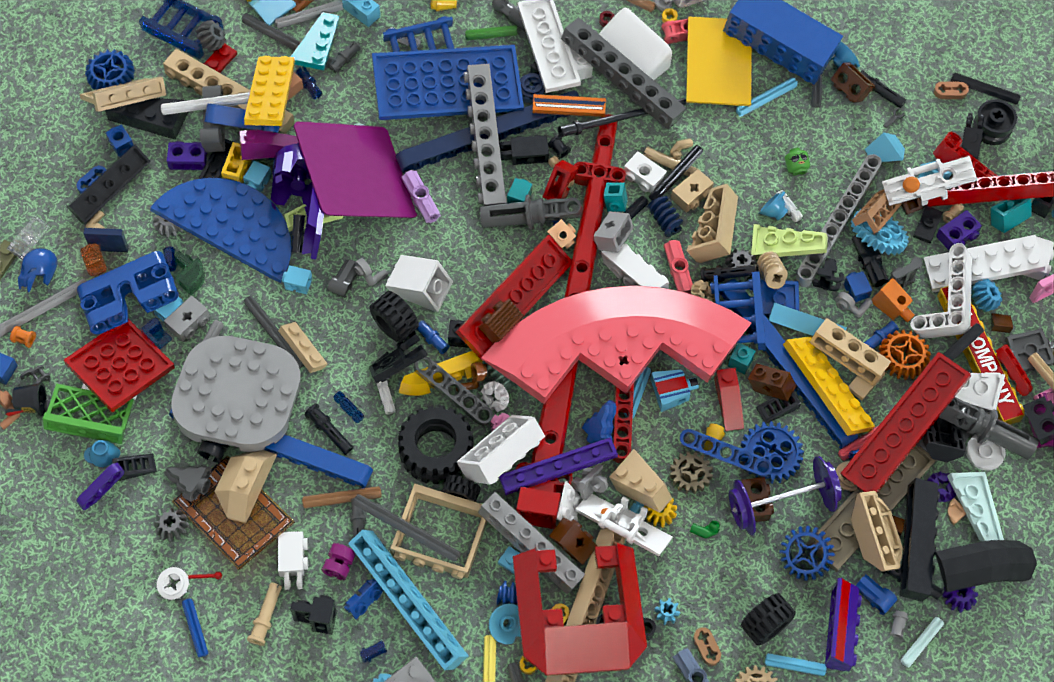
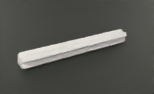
M250 93L166 103L161 105V112L163 115L205 110L207 103L222 106L248 104Z

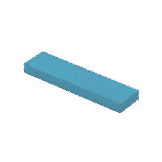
M773 303L768 318L772 323L810 336H814L815 332L824 322V319L777 303ZM838 325L846 331L847 327Z

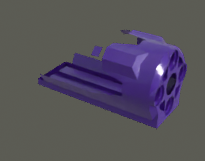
M299 143L291 144L280 149L275 155L271 200L277 205L284 206L291 195L302 197L303 204L306 205L304 208L307 215L302 254L311 253V259L316 260L322 234L324 213L321 211L312 182L308 185L304 183V179L311 178ZM271 202L272 207L276 210V206Z

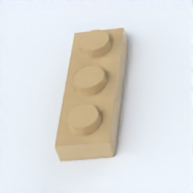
M296 322L280 327L279 333L310 373L322 370L327 366V362Z

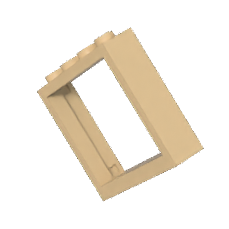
M414 483L402 519L410 522L418 499L480 517L481 521L465 567L400 548L405 534L397 530L390 548L391 555H394L393 557L399 561L411 560L414 565L424 567V565L430 566L433 571L438 573L449 572L451 576L457 579L468 578L488 522L478 513L483 504Z

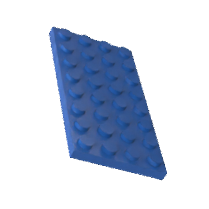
M515 45L372 53L379 120L468 115L470 100L466 99L468 83L464 82V72L467 71L468 65L490 64L495 113L524 109ZM474 83V86L482 87V84ZM476 100V103L482 105L484 101Z

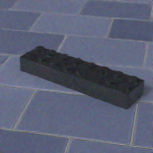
M132 145L78 195L67 208L82 224L86 223L151 161L136 145Z

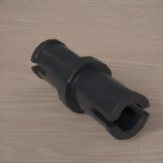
M293 214V231L290 233L292 235L291 252L302 253L305 215Z

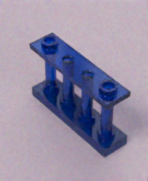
M163 0V5L152 18L142 16L139 19L141 30L198 59H201L204 55L202 44H199V39L192 41L187 37L199 21L213 20L219 24L220 28L224 29L220 17L211 15L183 0ZM170 6L178 9V12L166 26L158 23ZM185 13L193 17L182 33L172 31Z

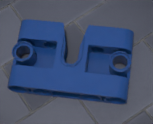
M160 251L149 253L88 280L77 287L81 301L80 306L85 313L90 331L93 334H102L128 322V306L125 301V296L128 293H133L136 296L137 301L147 313L174 302L179 296L164 254Z

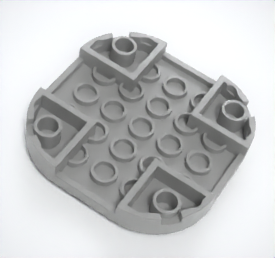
M217 336L206 339L190 351L184 362L171 401L174 421L186 437L201 443L202 439L239 447V451L243 452L264 450L265 446L273 442L276 444L285 435L289 427V419L294 403L301 389L300 369L298 363L289 352L272 344L233 336Z

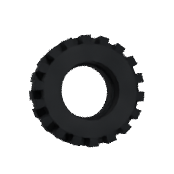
M386 291L369 306L370 313L376 324L388 337L396 342H402L419 327L417 317L411 307L392 291Z
M776 593L754 607L742 620L740 626L758 646L765 644L779 634L794 619L796 612L780 593Z

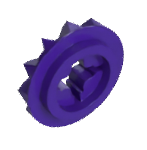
M941 471L933 473L927 481L938 483V486L940 485L939 482L941 484L948 483L945 488L946 490L943 488L938 489L940 492L938 502H948L956 496V493L947 477L949 473H942Z

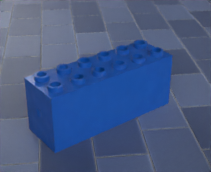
M738 0L729 12L723 29L728 36L740 40L745 46H751L759 54L770 58L774 63L780 64L791 73L797 74L806 82L814 85L835 55L843 38V35L783 0Z

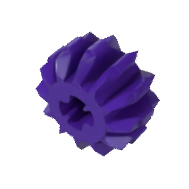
M976 587L947 593L945 590L942 594V597L948 598L945 601V605L951 603V611L958 607L959 613L963 612L964 609L969 611L972 608L971 605L973 606L977 603L975 598H977L978 593L973 591ZM958 592H959V594L962 593L964 596H963V597H962V595H961V596H958L957 593H958Z

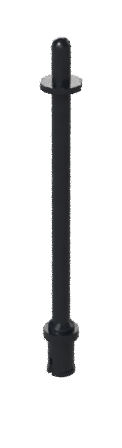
M686 98L676 99L682 105L686 104ZM643 108L583 123L573 121L572 124L559 126L558 134L562 138L573 134L580 135L585 129L648 113Z

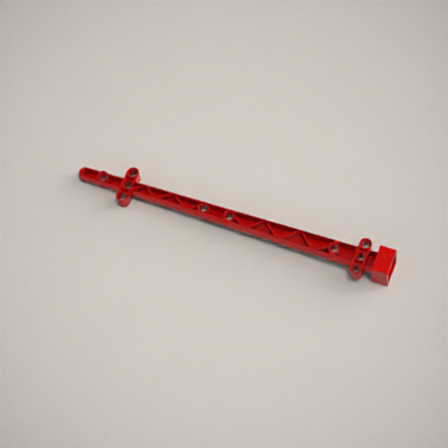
M618 122L598 127L591 163L577 162L574 164V166L579 168L574 183L587 187L564 298L590 291L597 253L594 234L602 222L606 183H625L626 172L622 168L611 166ZM579 360L545 404L542 405L539 426L545 437L539 441L540 444L534 447L531 463H519L516 469L564 453ZM552 439V440H554L555 442L552 443V444H549V443L546 442V440ZM572 473L529 488L521 487L516 511L532 526L555 529L560 505V494L563 493L565 484L561 483L559 479H567L568 483L572 486Z

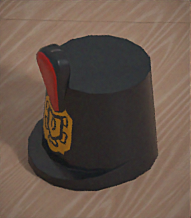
M37 383L15 387L12 393L14 409H6L5 414L13 416L19 413H38L40 417L44 416V404L47 401L44 384Z

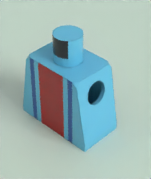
M683 370L651 373L650 380L661 412L689 401L690 390L699 388L697 378L686 379Z

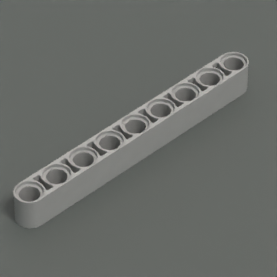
M871 154L865 158L821 232L826 233L828 236L827 253L806 255L795 278V281H799L800 287H808L813 282L818 268L822 267L825 259L878 174L881 165L879 156Z

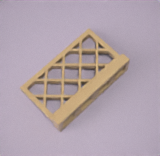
M163 77L144 78L119 84L118 86L115 85L81 93L80 99L94 104L95 110L100 112L165 96L166 90Z

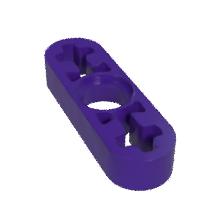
M114 463L107 467L77 498L76 502L82 510H86L94 505L124 475L125 471L119 463Z

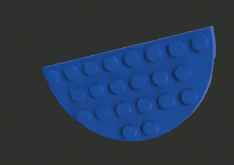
M223 178L196 179L170 189L150 207L151 212L275 281L281 283L283 273L288 269L291 257V237L287 223L279 209L276 207L275 210L272 207V201L253 187Z

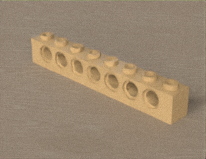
M175 49L163 63L165 74L169 78H176L183 86L194 88L195 92L199 95H202L203 86L222 85L224 96L228 94L250 93L251 91L178 49ZM247 104L235 105V106H228V107L246 109V108H247ZM286 110L283 124L279 129V133L286 134L295 123L293 114Z

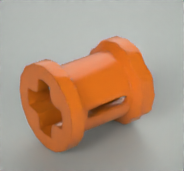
M15 326L10 335L11 342L25 344L27 348H30L36 339V332H28L21 329L20 326Z

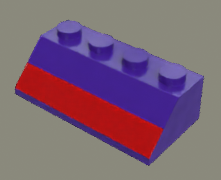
M843 578L837 579L831 591L825 664L828 669L849 672L852 666L855 667L857 654H854V646L857 647L858 634H855V631L860 623L857 607L861 606L862 595H859V588Z

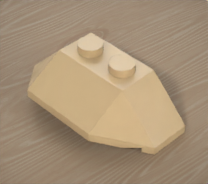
M261 450L230 457L215 489L227 519L246 524L276 459V453Z
M875 491L858 493L851 522L863 558L882 572L899 569L903 547L891 510L878 497Z

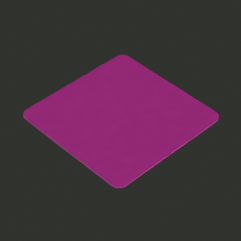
M300 121L294 124V130L321 211L325 215L415 218L417 216L410 193L402 181L403 173L395 158L396 153L386 128Z

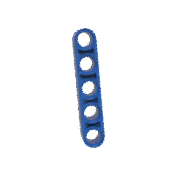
M686 429L680 434L681 443L688 449L760 477H768L773 472V465L767 458L692 429ZM688 434H693L695 437L691 444L685 442V437ZM707 441L713 442V448L710 451L703 449V445ZM725 448H729L732 451L729 458H723L721 455ZM747 455L750 457L749 464L741 465V457ZM761 463L769 464L767 472H759L758 467Z

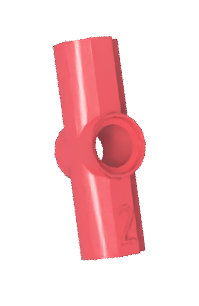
M671 240L664 244V250L670 266V274L673 277L677 291L691 294L693 283L688 270V261L684 257L680 241ZM675 267H681L683 270H677Z

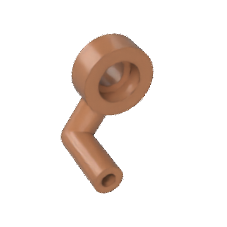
M0 390V405L5 410L14 409L11 402L12 396L6 390L4 392ZM20 413L5 418L0 423V427L3 430L20 417Z

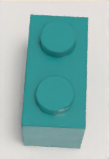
M1031 198L1004 200L991 207V226L1006 233L1032 216Z

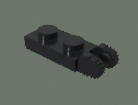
M968 113L961 147L979 161L984 132V115L980 114L978 117V127L976 129L971 128L973 113Z

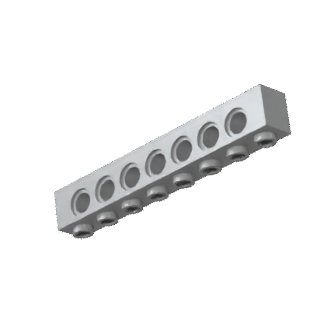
M490 64L468 65L467 71L464 72V82L468 83L466 99L470 100L468 117H472L470 134H474L472 151L476 152L474 168L478 169V176H476V185L480 187L478 203L482 204V206L506 204ZM474 83H480L482 87H476ZM476 100H482L484 104L479 105L476 103ZM484 117L487 121L481 122L478 118ZM486 134L489 138L482 139L480 135ZM487 151L491 156L485 157L482 155V152ZM484 169H491L493 173L486 174ZM492 186L495 191L489 192L486 190V187Z

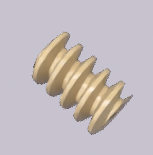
M775 252L763 253L759 257L757 264L764 281L772 289L783 287L788 273L781 259Z

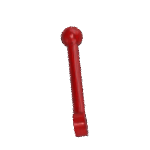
M218 571L215 574L188 575V579H221L222 573Z

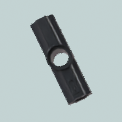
M856 235L853 236L852 242L858 253V261H861L862 270L866 271L872 287L883 286L889 279L882 266V257L879 250L874 251L872 246L867 247L868 243L861 242L862 238L856 237Z

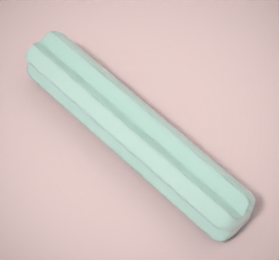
M935 617L900 662L904 666L910 667L941 629L944 622L940 618Z

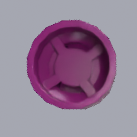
M333 543L328 552L329 558L325 560L321 571L327 576H334L338 580L344 581L350 571L348 565H352L356 553L345 545Z

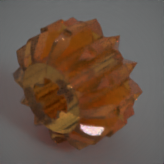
M94 243L82 247L80 252L88 274L90 276H97L106 272L107 267L99 245Z

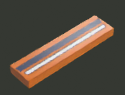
M533 95V113L605 117L606 98Z

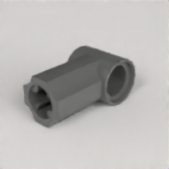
M351 259L344 261L337 275L331 278L328 284V291L344 298L347 297L346 293L348 290H351L352 282L357 275L354 269L356 266L355 261Z

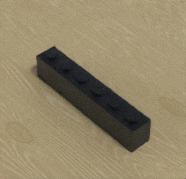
M915 478L908 485L900 596L923 602L932 595L934 589L932 584V576L935 572L933 558L936 552L934 541L937 536V528L935 526L939 514L937 502L940 492L938 491V483Z

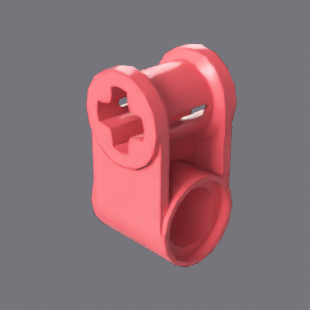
M688 19L667 21L662 24L661 28L665 33L664 41L667 44L688 41Z

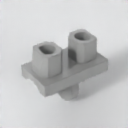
M597 464L594 468H585L582 472V478L576 477L572 481V486L575 491L580 492L581 499L587 500L593 492L603 493L607 490V478L602 477L601 474L603 465Z

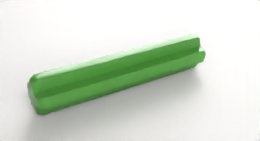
M517 26L466 30L465 36L466 40L516 36Z

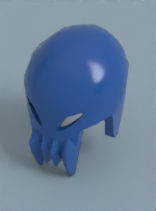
M37 248L25 255L22 260L21 274L18 277L19 289L22 286H27V291L30 292L36 276H42L43 283L47 286L49 285L58 265L57 257L52 251Z

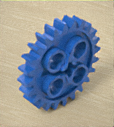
M770 421L769 426L762 422L761 428L755 424L754 430L749 429L748 435L744 434V441H741L740 444L741 449L751 453H761L771 463L776 462L780 465V467L773 466L772 474L765 477V479H770L771 484H773L774 479L781 483L782 477L788 480L789 474L794 476L795 470L800 469V463L803 461L801 456L804 454V451L800 450L803 443H797L800 437H793L794 430L788 432L787 425L781 428L780 422L777 426H774L772 421ZM769 437L772 442H766L763 438ZM781 447H787L789 451L784 452L781 450ZM747 455L742 456L740 461H746L744 466L750 462V457ZM761 463L758 467L759 472H767L769 464Z

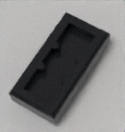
M926 205L913 237L931 244L943 211Z

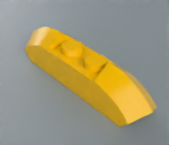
M473 351L437 364L459 381L463 376L466 379L471 378V364L482 362L483 360H480ZM413 372L403 377L398 393L411 396L425 395L431 393L430 389L433 387L416 372ZM436 373L433 375V380L436 383H441L443 377L441 374Z

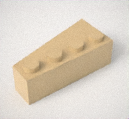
M728 184L711 188L703 207L705 212L698 220L700 225L698 230L694 231L692 235V245H689L687 248V252L698 263L724 257L731 253L738 196Z

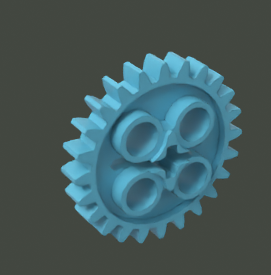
M893 217L875 234L867 221L855 226L851 220V227L854 228L852 231L857 233L856 237L862 238L861 242L868 243L867 247L872 246L874 251L879 249L882 254L885 251L888 255L890 253L896 255L903 252L909 243V236L906 235L907 231L902 230L903 226H899L898 221H893Z

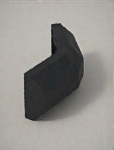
M938 417L924 435L925 448L934 460L950 462L963 457L966 452L962 428Z
M1015 540L981 541L935 552L946 593L993 582L1027 581L1032 578L1037 565L1033 549Z

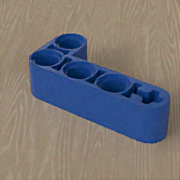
M207 103L205 122L276 133H279L280 126L245 125L246 109Z

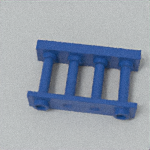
M443 16L434 21L400 29L390 28L383 32V41H390L393 52H400L397 39L407 37L411 51H418L414 35L424 33L429 50H436L431 31L442 29L447 49H453L454 45L448 28L452 27L453 18Z
M752 272V279H749V281L719 284L718 276H714V283H710L711 294H715L716 304L727 309L739 307L755 308V314L751 315L752 317L743 318L751 322L752 326H756L757 332H753L752 335H743L738 343L754 342V344H758V350H766L760 272ZM749 289L754 293V297H750V299L720 301L719 295L720 291Z

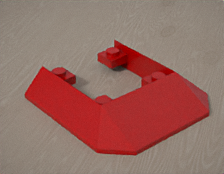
M616 543L614 546H599L594 549L597 569H616L620 605L602 607L604 624L564 626L562 609L542 610L538 573L557 571L555 549L536 551V548L512 557L523 657L546 676L629 670L647 648L634 548Z

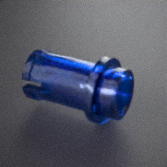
M171 246L165 247L163 252L170 272L175 271L178 266L175 258L176 250Z
M381 640L366 649L365 647L362 648L359 654L364 663H370L372 659L387 653L383 641Z

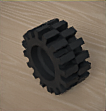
M449 475L446 478L442 492L476 502L481 487L472 480L469 481L467 478H462V476Z

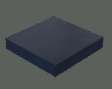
M84 228L83 234L90 251L128 252L129 246L122 229Z

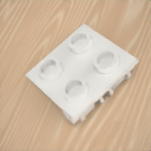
M565 481L556 526L563 517L570 521L574 519L578 522V512L575 509L582 499L567 481Z

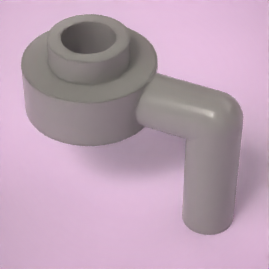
M363 258L355 261L356 266L354 269L359 276H363L369 286L375 285L388 276L387 271L383 269L372 277V270Z
M840 292L835 298L836 306L839 309L851 311L858 318L862 317L873 303L871 299L866 298L862 305L857 308L854 299L845 292Z

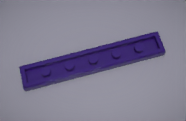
M610 437L501 474L498 478L504 494L508 495L520 491L521 487L529 488L617 458L618 453Z

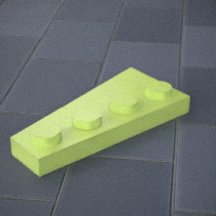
M754 224L751 255H756V259H759L763 253L770 251L775 252L779 257L827 253L828 236L822 232L806 230L798 232L790 228L782 230L774 226L766 228Z

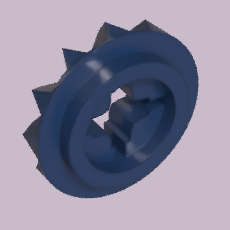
M528 73L520 78L523 97L527 96L531 99L534 94L544 95L545 89L539 74ZM530 83L535 86V90L529 88Z

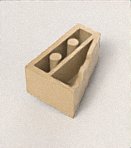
M635 449L632 450L609 477L619 493L659 513L672 499L665 483Z

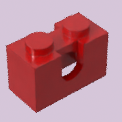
M564 160L555 164L542 197L547 200L567 198L570 191L568 185L575 179L579 168Z

